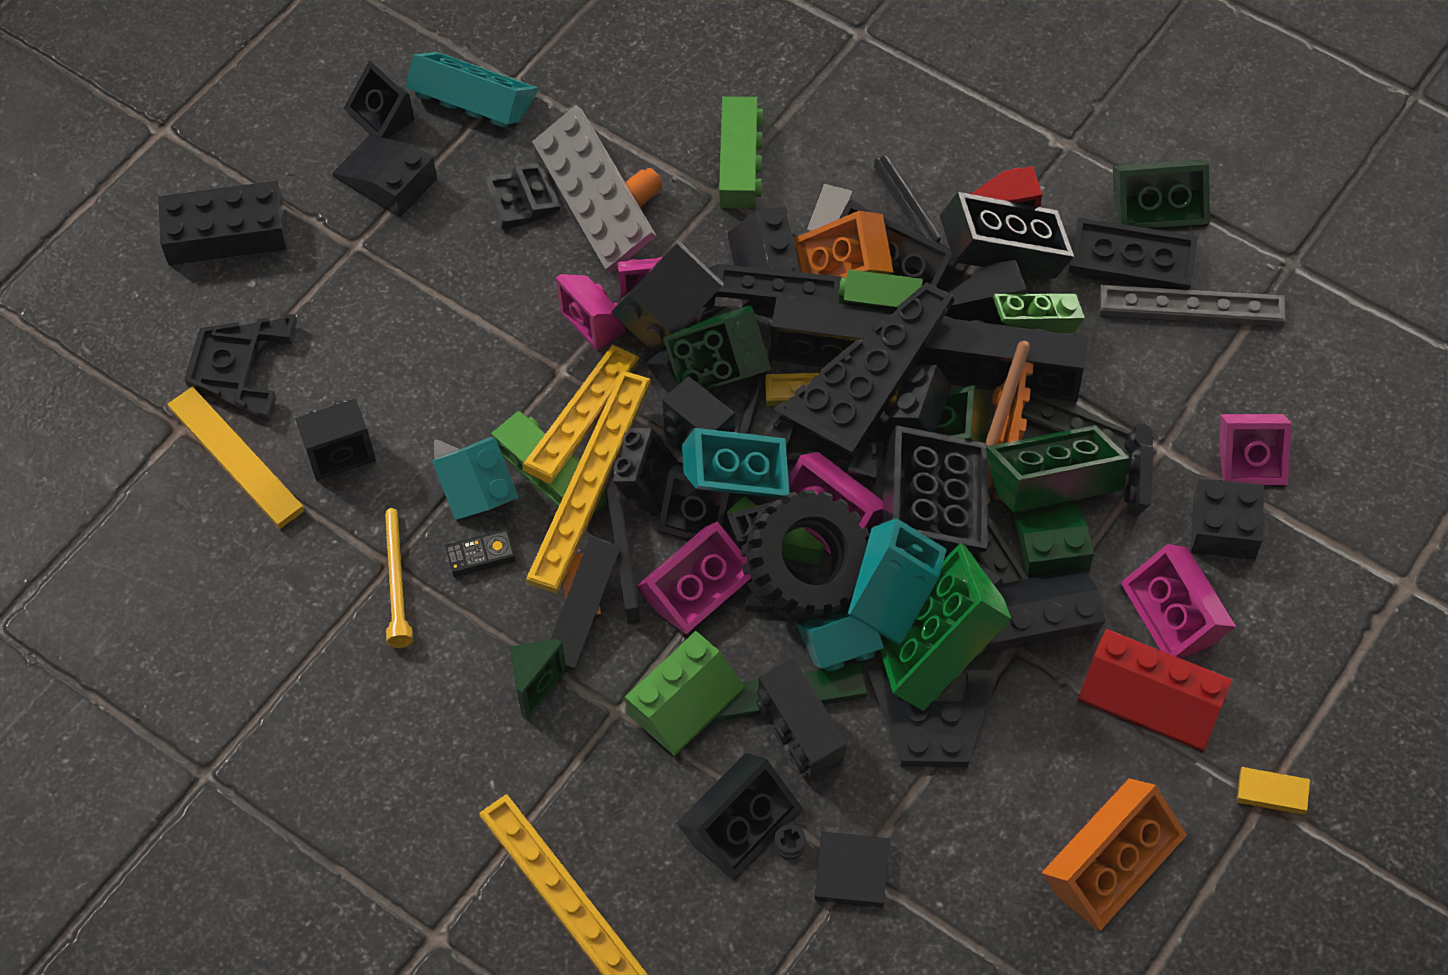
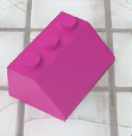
M819 452L800 456L788 476L789 494L793 492L799 494L803 490H814L815 495L822 491L832 494V501L835 502L841 498L847 502L848 507L846 509L850 513L856 511L862 519L858 523L862 529L867 527L869 534L872 527L881 524L883 501ZM802 527L824 545V549L830 553L827 543L817 532L807 527Z
M715 522L702 529L635 587L656 613L684 634H687L751 579L750 574H743L742 565L747 562V558L741 556V550L722 526Z
M1165 545L1121 582L1159 649L1180 659L1213 646L1236 627L1188 547Z

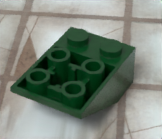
M751 305L720 314L663 338L678 385L689 376L705 390L771 370Z

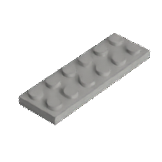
M575 105L532 141L605 270L610 273L614 272L618 268V262L627 261L657 237L581 108Z

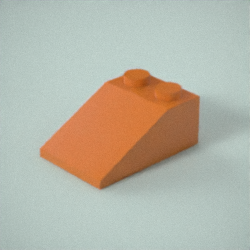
M859 210L793 238L800 271L803 273L841 276L843 278H847L848 269L880 274L893 273L883 214Z

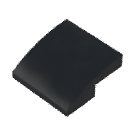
M542 163L516 165L513 167L512 174L484 177L482 185L501 229L530 223L560 210L561 206Z

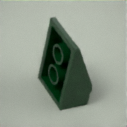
M974 385L950 390L936 434L981 443L986 442L989 406ZM885 437V440H884V451H883L884 456H885V447H886V444H887V442H888V440H889L890 437Z
M1072 500L1054 504L1053 506L1038 507L1024 512L1013 513L1010 509L1023 569L1028 578L1084 568L1087 573L1090 572L1094 552L1088 527L1077 501Z

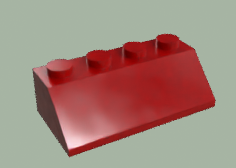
M1106 629L1095 652L1077 701L1204 752L1233 679Z

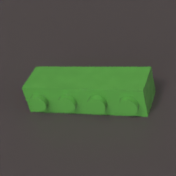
M722 96L720 208H755V197H761V179H756V173H762V155L756 154L757 149H762L763 134L762 132H757V126H763V109H757V97Z
M517 411L491 433V437L496 438L503 458L559 507L580 459L572 454L551 484L522 471L523 463L544 437L545 433L534 418H527L520 411ZM605 489L594 513L607 503Z

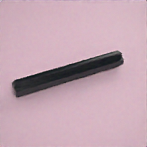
M885 155L875 159V170L916 232L941 244V235L890 159Z

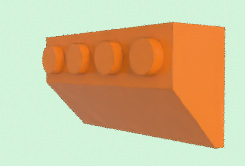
M1129 778L1041 873L1060 900L1095 929L1101 931L1182 842L1187 833L1156 785Z

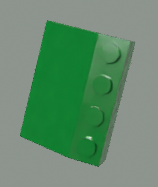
M961 543L943 561L939 579L902 643L897 644L880 634L883 649H880L893 694L923 711L932 701L939 698L942 691L962 674L964 668L984 651L986 645L998 633L1002 632L1012 619L1002 595L966 546Z

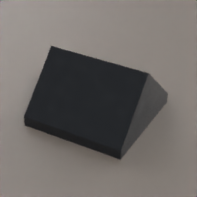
M369 60L344 109L373 136L388 139L415 120L410 94L377 63Z

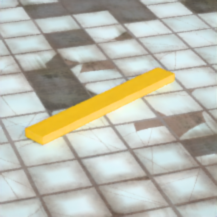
M621 370L526 578L528 585L558 594L614 469V463L622 451L623 436L632 428L651 386L650 378Z
M507 794L479 813L481 820L601 975H648Z

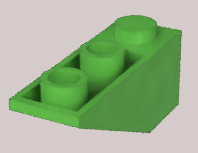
M994 294L993 296L1001 321L1018 328L1044 329L1048 332L1063 334L1075 333L1085 319L1076 294Z

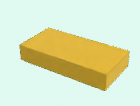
M1241 767L1236 803L1305 815L1308 807L1310 779Z

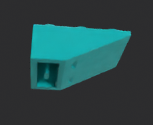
M897 518L872 527L848 615L895 643L901 644L939 579L946 549Z

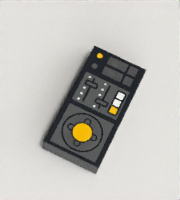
M507 529L445 545L453 577L516 561Z

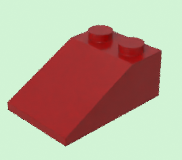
M1033 166L1017 167L1003 171L971 193L972 195L1041 207L1043 195Z

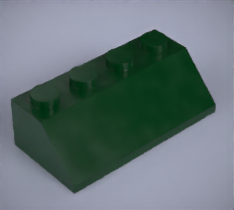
M1096 425L986 446V455L997 496L1013 513L1024 512L1043 506H1053L1054 504L1072 500L1077 501L1096 495H1106L1124 489L1129 457Z

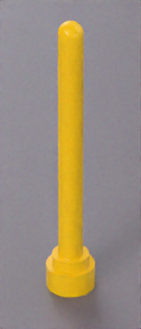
M389 508L385 513L392 622L389 623V627L386 629V641L390 647L403 648L413 643L412 627L405 621L398 512L394 508Z

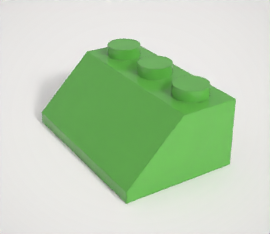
M695 631L625 696L627 714L670 753L676 756L745 690V686L721 652Z

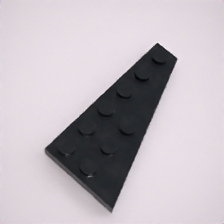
M926 282L898 305L897 310L883 322L880 320L872 327L873 330L863 339H857L823 367L821 373L811 382L799 387L793 397L784 404L781 402L773 409L775 414L855 456L954 303V297Z

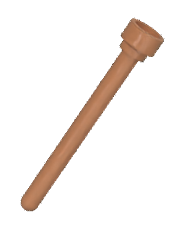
M1021 341L1017 345L985 442L988 446L999 444L1030 350V345L1027 341ZM988 463V489H990L993 478Z

